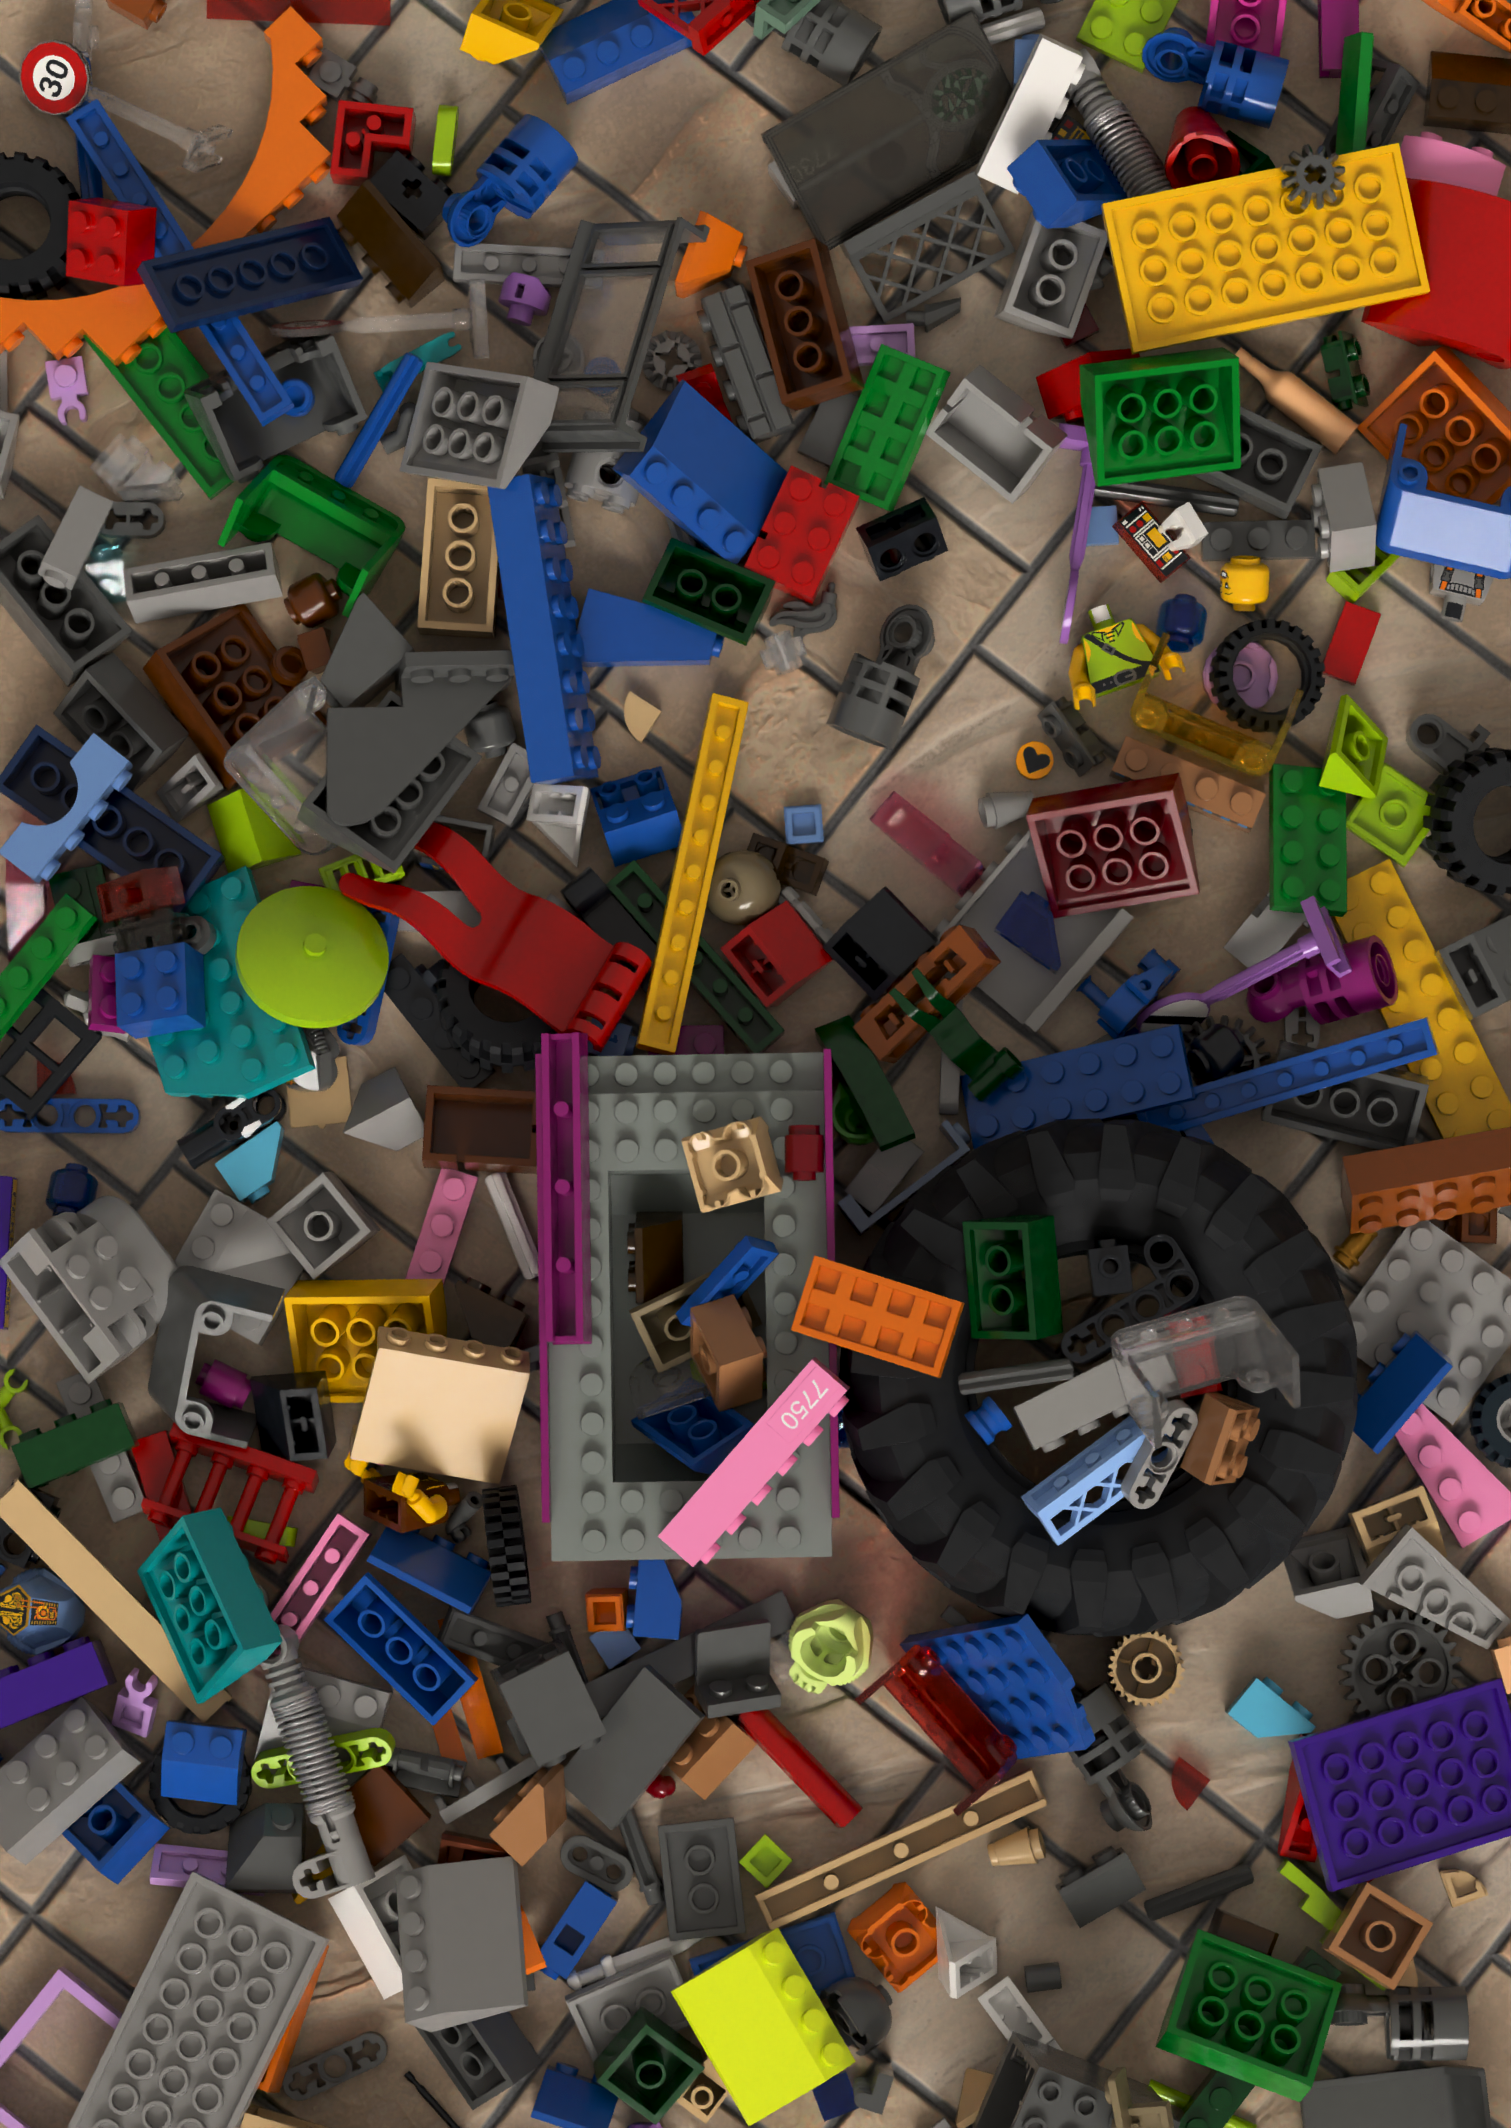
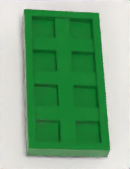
M881 344L865 382V388L862 389L824 484L832 483L860 496V499L890 512L894 511L951 372Z
M1274 763L1269 768V910L1304 913L1300 902L1314 895L1320 908L1325 906L1330 916L1343 917L1347 913L1346 793L1319 786L1322 768Z

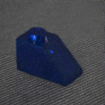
M1021 891L995 927L994 932L1056 975L1061 967L1053 914L1047 909L1050 903L1033 891L1029 895Z

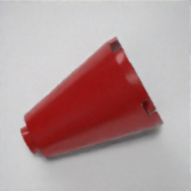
M1197 106L1183 109L1176 117L1165 159V174L1168 181H1170L1171 187L1176 189L1239 175L1241 165L1238 150L1211 114L1205 110L1198 109Z

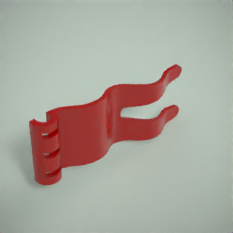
M435 822L432 823L414 849L423 852L433 859L456 882L473 907L481 915V922L476 927L467 926L438 901L415 889L374 881L354 873H346L340 878L339 889L344 896L368 907L389 912L403 919L419 931L441 956L463 975L512 997L531 1010L559 1034L572 1032L588 1033V1040L592 1043L593 1049L600 1053L652 965L649 956L638 947L626 942H617L613 946L567 910L546 899L518 889L502 877L465 838L448 827ZM623 960L630 963L636 969V972L634 973L627 967L618 964L619 961ZM606 988L616 993L620 998L619 1001L602 992L603 989ZM587 1016L599 1021L603 1025V1029L601 1030L593 1023L586 1021Z

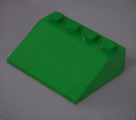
M1219 347L1079 365L1081 407L1096 486L1241 468L1239 357L1227 349Z
M1197 1929L1166 2010L1155 2047L1301 2102L1313 2086L1342 1983Z

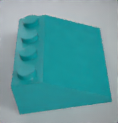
M221 1507L182 1516L137 1570L197 1704L204 1703L265 1661L283 1641L280 1636L279 1627L273 1621L265 1604L263 1592L253 1578L248 1560L242 1554L234 1537L232 1525L227 1521Z

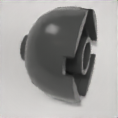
M848 1977L832 1983L821 1991L820 2000L828 1999L830 2007L826 2011L845 2044L849 2047L855 2043L861 2048L856 2054L865 2056L886 2039L892 2024V2014L889 2006L893 2002L888 1991L882 1985L876 1987L867 1979Z

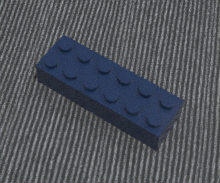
M36 724L0 774V793L46 825L60 820L71 810L77 797V778L70 764V761L77 752ZM124 787L119 792L114 789L106 799L109 805L102 816L95 822L90 819L81 830L85 835L77 847L181 918L193 898L201 891L205 884L211 881L226 858L127 787ZM179 896H182L176 905L173 904Z

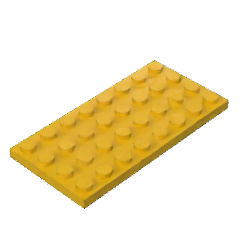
M1399 143L1338 155V159L1332 166L1345 167V173L1335 177L1342 180L1345 186L1342 190H1333L1336 193L1337 199L1333 203L1324 199V206L1320 210L1314 207L1312 199L1306 209L1300 208L1302 197L1299 195L1292 202L1287 199L1294 189L1293 187H1281V181L1290 177L1281 172V167L1103 203L1101 209L1132 355L1428 294L1430 288ZM1315 170L1313 173H1309L1305 179L1311 184L1313 181L1318 180L1320 174Z

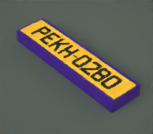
M0 1176V1259L14 1244L17 1178L10 1176ZM0 1266V1329L8 1330L11 1280Z

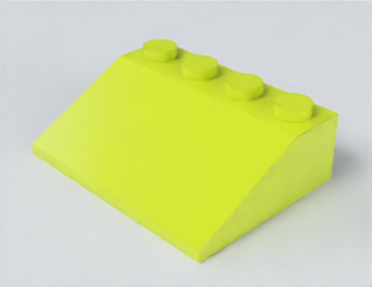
M779 1928L761 1933L670 1991L748 2126L753 2125L816 2088L856 2062Z

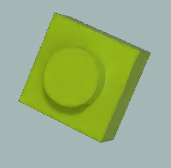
M764 1834L739 1860V1863L767 1889L793 1859L769 1836Z

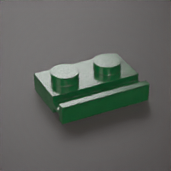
M98 863L94 866L54 874L49 879L55 906L64 894L67 893L98 918L79 943L119 934L103 864Z

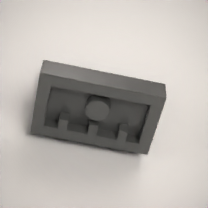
M768 1619L696 1630L694 1695L708 1719L781 1707V1692L770 1675L771 1624Z

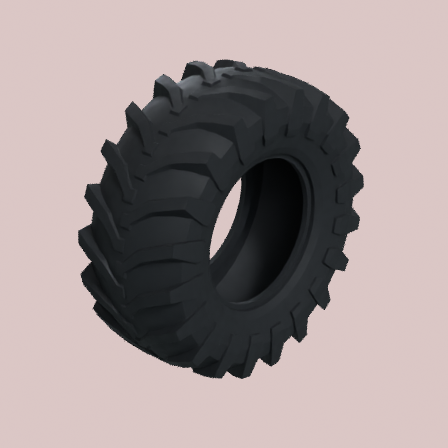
M1100 1118L1066 1119L1049 1122L1024 1132L1021 1130L975 1148L952 1166L944 1168L926 1183L904 1205L893 1222L888 1224L864 1265L862 1271L964 1303L941 1378L841 1347L839 1378L850 1387L844 1394L849 1401L842 1408V1419L851 1456L866 1488V1493L890 1532L913 1556L912 1558L942 1582L944 1586L976 1604L979 1608L1001 1617L1027 1613L1038 1629L1066 1635H1094L1095 1637L1148 1633L1170 1624L1178 1625L1226 1605L1242 1593L1244 1588L1250 1589L1278 1567L1299 1543L1303 1533L1309 1530L1327 1504L1342 1469V1461L1345 1459L1356 1422L1358 1388L1356 1385V1333L1350 1311L1344 1303L1345 1298L1334 1265L1318 1238L1308 1230L1306 1223L1280 1190L1262 1176L1253 1174L1252 1169L1224 1149L1196 1137H1182L1179 1131L1131 1119L1103 1122ZM1017 1215H1054L1057 1260L1087 1255V1250L1095 1249L1094 1241L1118 1239V1246H1128L1129 1260L1148 1267L1144 1256L1146 1242L1152 1236L1158 1234L1172 1237L1193 1269L1201 1287V1295L1193 1306L1199 1314L1208 1313L1222 1391L1218 1392L1260 1408L1257 1416L1260 1419V1427L1254 1440L1249 1441L1244 1455L1248 1457V1461L1243 1475L1240 1478H1236L1234 1483L1208 1485L1180 1467L1171 1475L1159 1500L1153 1506L1146 1509H1138L1127 1499H1121L1058 1546L1052 1540L1041 1521L1028 1509L1021 1496L1034 1488L1036 1484L1018 1472L1000 1453L994 1442L987 1445L964 1416L968 1411H976L979 1408L976 1393L961 1394L958 1376L961 1373L975 1370V1357L980 1338H972L962 1222ZM1161 1245L1154 1249L1152 1260L1158 1264L1167 1263L1173 1256V1250L1168 1246ZM1179 1279L1174 1283L1185 1296H1188L1193 1289V1283L1187 1279ZM1062 1510L1050 1519L1057 1530L1070 1521L1072 1510Z

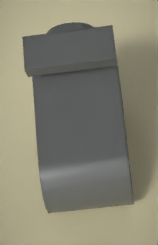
M1425 714L1419 716L1410 725L1406 733V741L1408 747L1417 756L1439 773L1447 776L1450 773L1447 766L1455 759L1464 761L1466 753L1474 750L1484 752L1486 748H1489L1490 745L1484 741L1491 733L1478 724L1470 734L1476 739L1472 743L1440 717L1434 714ZM1422 726L1431 727L1436 733L1435 743H1422L1417 736L1418 728ZM1433 783L1429 787L1436 793L1438 787L1434 786Z

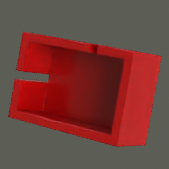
M791 465L761 529L762 538L757 537L744 568L776 581L775 589L813 605L858 508L860 496L832 483H828L826 489L822 488L821 478Z

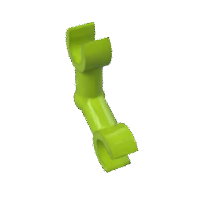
M15 1368L5 1374L4 1385L0 1389V1444L7 1450H9V1446L5 1441L6 1433L13 1430L19 1436L23 1434V1431L12 1424L4 1408L16 1393L25 1391L29 1385V1379H26L19 1388H13L10 1385V1378L15 1373Z

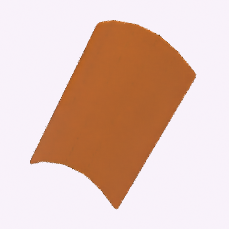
M444 1619L437 1620L440 1629ZM447 1647L479 1678L460 1698L477 1759L504 1753L477 1658ZM451 1708L433 1726L441 1757L468 1763Z

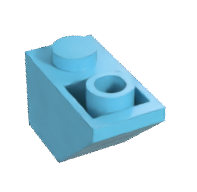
M1267 1676L1262 1682L1258 1678L1253 1677L1225 1711L1257 1738L1312 1733L1316 1728L1309 1721L1313 1714L1297 1701L1290 1706L1280 1697L1284 1690Z

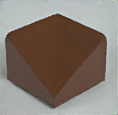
M320 627L297 635V641L306 669L312 673L320 674L324 672L332 655L329 646L330 629Z

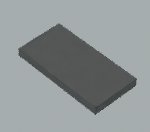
M650 1664L645 1666L602 1720L607 1733L600 1736L601 1741L589 1749H579L564 1768L565 1788L610 1830L617 1828L705 1715Z

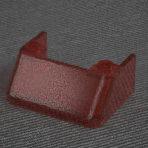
M912 1646L888 1665L855 1699L861 1705L884 1685L973 1787L953 1809L957 1816L997 1784L1017 1761V1747L1014 1741L1008 1735L1001 1734L940 1665L938 1655L928 1646Z

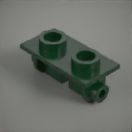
M1342 330L1338 331L1339 340L1337 335L1322 338L1323 345L1320 346L1325 371L1329 373L1339 370L1341 375L1327 379L1333 405H1337L1340 411L1352 409V402L1359 406L1368 407L1366 396L1370 395V386L1366 375L1361 374L1358 360L1362 359V350L1356 337L1353 338V334Z

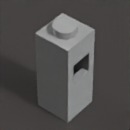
M79 485L41 562L38 575L42 576L53 587H66L72 590L109 516L114 501Z

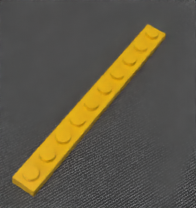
M712 693L709 698L635 1048L662 1055H674L676 1052L749 704L746 701Z

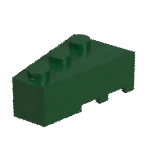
M106 1399L90 1406L91 1414L79 1419L73 1413L55 1420L56 1428L42 1433L40 1428H36L19 1435L20 1443L11 1447L28 1489H40L49 1485L51 1481L64 1476H70L85 1467L100 1463L139 1446L140 1444L123 1403L117 1402L112 1404L111 1399Z

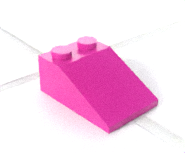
M1211 0L1206 44L1215 46L1218 39L1280 57L1287 0Z

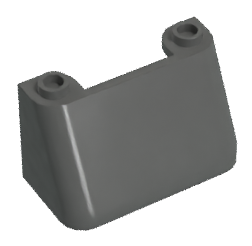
M334 335L293 337L261 352L280 383L287 379L298 378L307 382L313 388L315 403L311 411L304 416L292 417L284 413L262 427L226 369L188 387L183 392L190 409L230 480L238 481L239 483L251 481L259 474L258 470L264 466V460L324 431H337L339 436L351 433L359 428L358 422L368 418Z

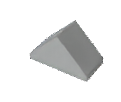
M198 753L181 767L156 793L178 823L226 791V789L203 756Z

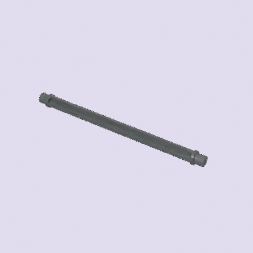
M560 1611L546 1616L551 1630L548 1632L549 1636H552L553 1640L557 1638L561 1640L569 1651L583 1683H587L588 1679L570 1631L571 1626L566 1624L563 1612ZM632 1807L618 1826L640 1885L639 1890L644 1892L647 1904L650 1906L664 1901L660 1889L662 1883L656 1874Z

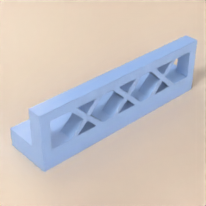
M1147 1404L1143 1405L1021 1496L1028 1509L1041 1521L1052 1540L1058 1546L1124 1497L1121 1492L1123 1480L1116 1479L1118 1470L1125 1463L1133 1462L1157 1416V1413ZM1164 1434L1169 1440H1173V1436L1169 1437L1167 1434ZM1168 1448L1156 1457L1151 1456L1152 1463L1162 1461L1167 1455ZM1148 1468L1145 1470L1146 1473L1150 1472L1152 1475L1155 1474ZM1095 1486L1104 1487L1101 1498L1094 1503H1084L1089 1490ZM1062 1510H1072L1070 1521L1057 1530L1050 1519Z

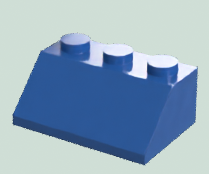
M1416 1330L1411 1336L1404 1333L1390 1349L1395 1355L1386 1365L1379 1362L1366 1377L1370 1384L1361 1395L1358 1393L1357 1416L1353 1432L1377 1454L1382 1451L1453 1367L1451 1359Z
M693 1380L631 1420L634 1428L690 1469L710 1475L754 1426V1423L733 1408L719 1412L709 1391Z
M386 1526L366 1561L466 1614L473 1613L491 1579V1571L486 1569L489 1561L471 1552L468 1553L466 1558L453 1551L456 1544L437 1534L431 1540L419 1534L421 1529L400 1533Z

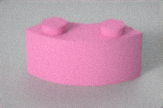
M1421 132L1420 137L1404 135L1400 151L1406 178L1440 182L1497 196L1506 165L1493 159L1494 153L1482 147L1468 149L1444 142L1441 136L1431 132Z

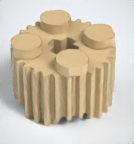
M1154 1630L1148 1633L1122 1635L1119 1641H1115L1116 1647L1110 1648L1113 1653L1112 1655H1107V1658L1110 1659V1662L1106 1663V1666L1110 1668L1106 1672L1109 1676L1108 1681L1114 1691H1119L1118 1695L1120 1697L1125 1696L1127 1702L1130 1703L1132 1701L1137 1706L1140 1703L1143 1707H1146L1147 1703L1150 1706H1154L1155 1702L1161 1704L1164 1698L1166 1700L1170 1699L1169 1694H1175L1174 1689L1181 1687L1178 1682L1184 1679L1181 1673L1185 1672V1669L1181 1667L1184 1660L1179 1659L1182 1653L1177 1651V1644H1172V1639L1166 1638L1165 1634H1158V1631ZM1143 1657H1150V1664L1155 1666V1671L1153 1674L1147 1673L1146 1678H1140V1671L1135 1668L1138 1660L1143 1662Z

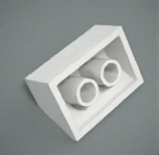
M406 1855L374 1872L375 1878L343 1889L328 1898L384 2000L403 1990L395 1874L413 1869Z

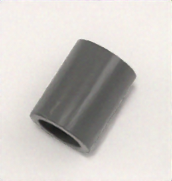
M1058 1962L1024 1966L1027 1993L1062 1989Z

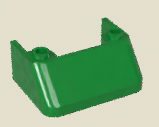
M278 455L237 496L217 544L225 547L238 532H241L247 539L254 542L268 541L277 533L339 569L336 583L344 594L350 596L342 615L349 618L357 598L363 592L368 596L397 548L406 527L397 515L355 491L344 487L318 470L292 456Z

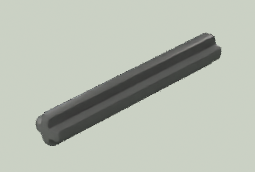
M1141 481L1100 487L1095 485L1094 497L1175 509L1190 502L1196 512L1230 517L1236 516L1239 508V497L1236 495Z

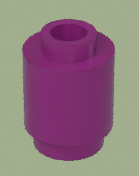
M216 1359L212 1366L204 1363L195 1382L201 1386L199 1394L230 1409L232 1406L242 1409L252 1389L250 1380L246 1378L248 1374Z

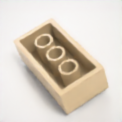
M428 478L417 629L420 634L495 639L500 569L488 488L486 486Z

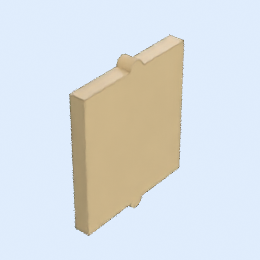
M347 1056L336 1057L337 1078L334 1084L326 1091H298L287 1086L291 1128L318 1126L324 1129L328 1124L347 1122L352 1109Z

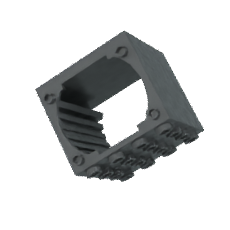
M1013 2031L971 2128H1111L1114 2114L1112 2104H1108L1105 2098V2082L1113 2071ZM1127 2077L1132 2104L1163 2101L1151 2086ZM1172 2112L1174 2128H1179L1181 2122Z

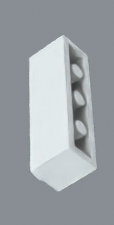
M1041 33L1039 34L975 169L977 176L1011 192L1019 193L1013 185V177L1007 170V167L1035 141L1051 140L1053 133L1048 130L1054 118L1061 119L1069 102V99L1064 96L1070 84L1077 85L1086 65L1081 63L1083 59L1081 52Z

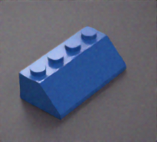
M612 0L553 28L539 48L568 105L692 46V41L639 6L638 0ZM653 0L658 4L674 3V0ZM692 11L680 13V19L687 24L695 18Z
M369 1572L355 1584L323 1619L433 1726L479 1679Z

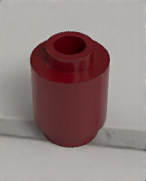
M819 1125L788 1126V1135H785V1173H793V1181L816 1180V1173H824V1135H820Z

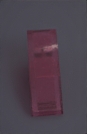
M895 791L889 795L870 818V821L961 898L986 870L979 859L954 841L945 830Z

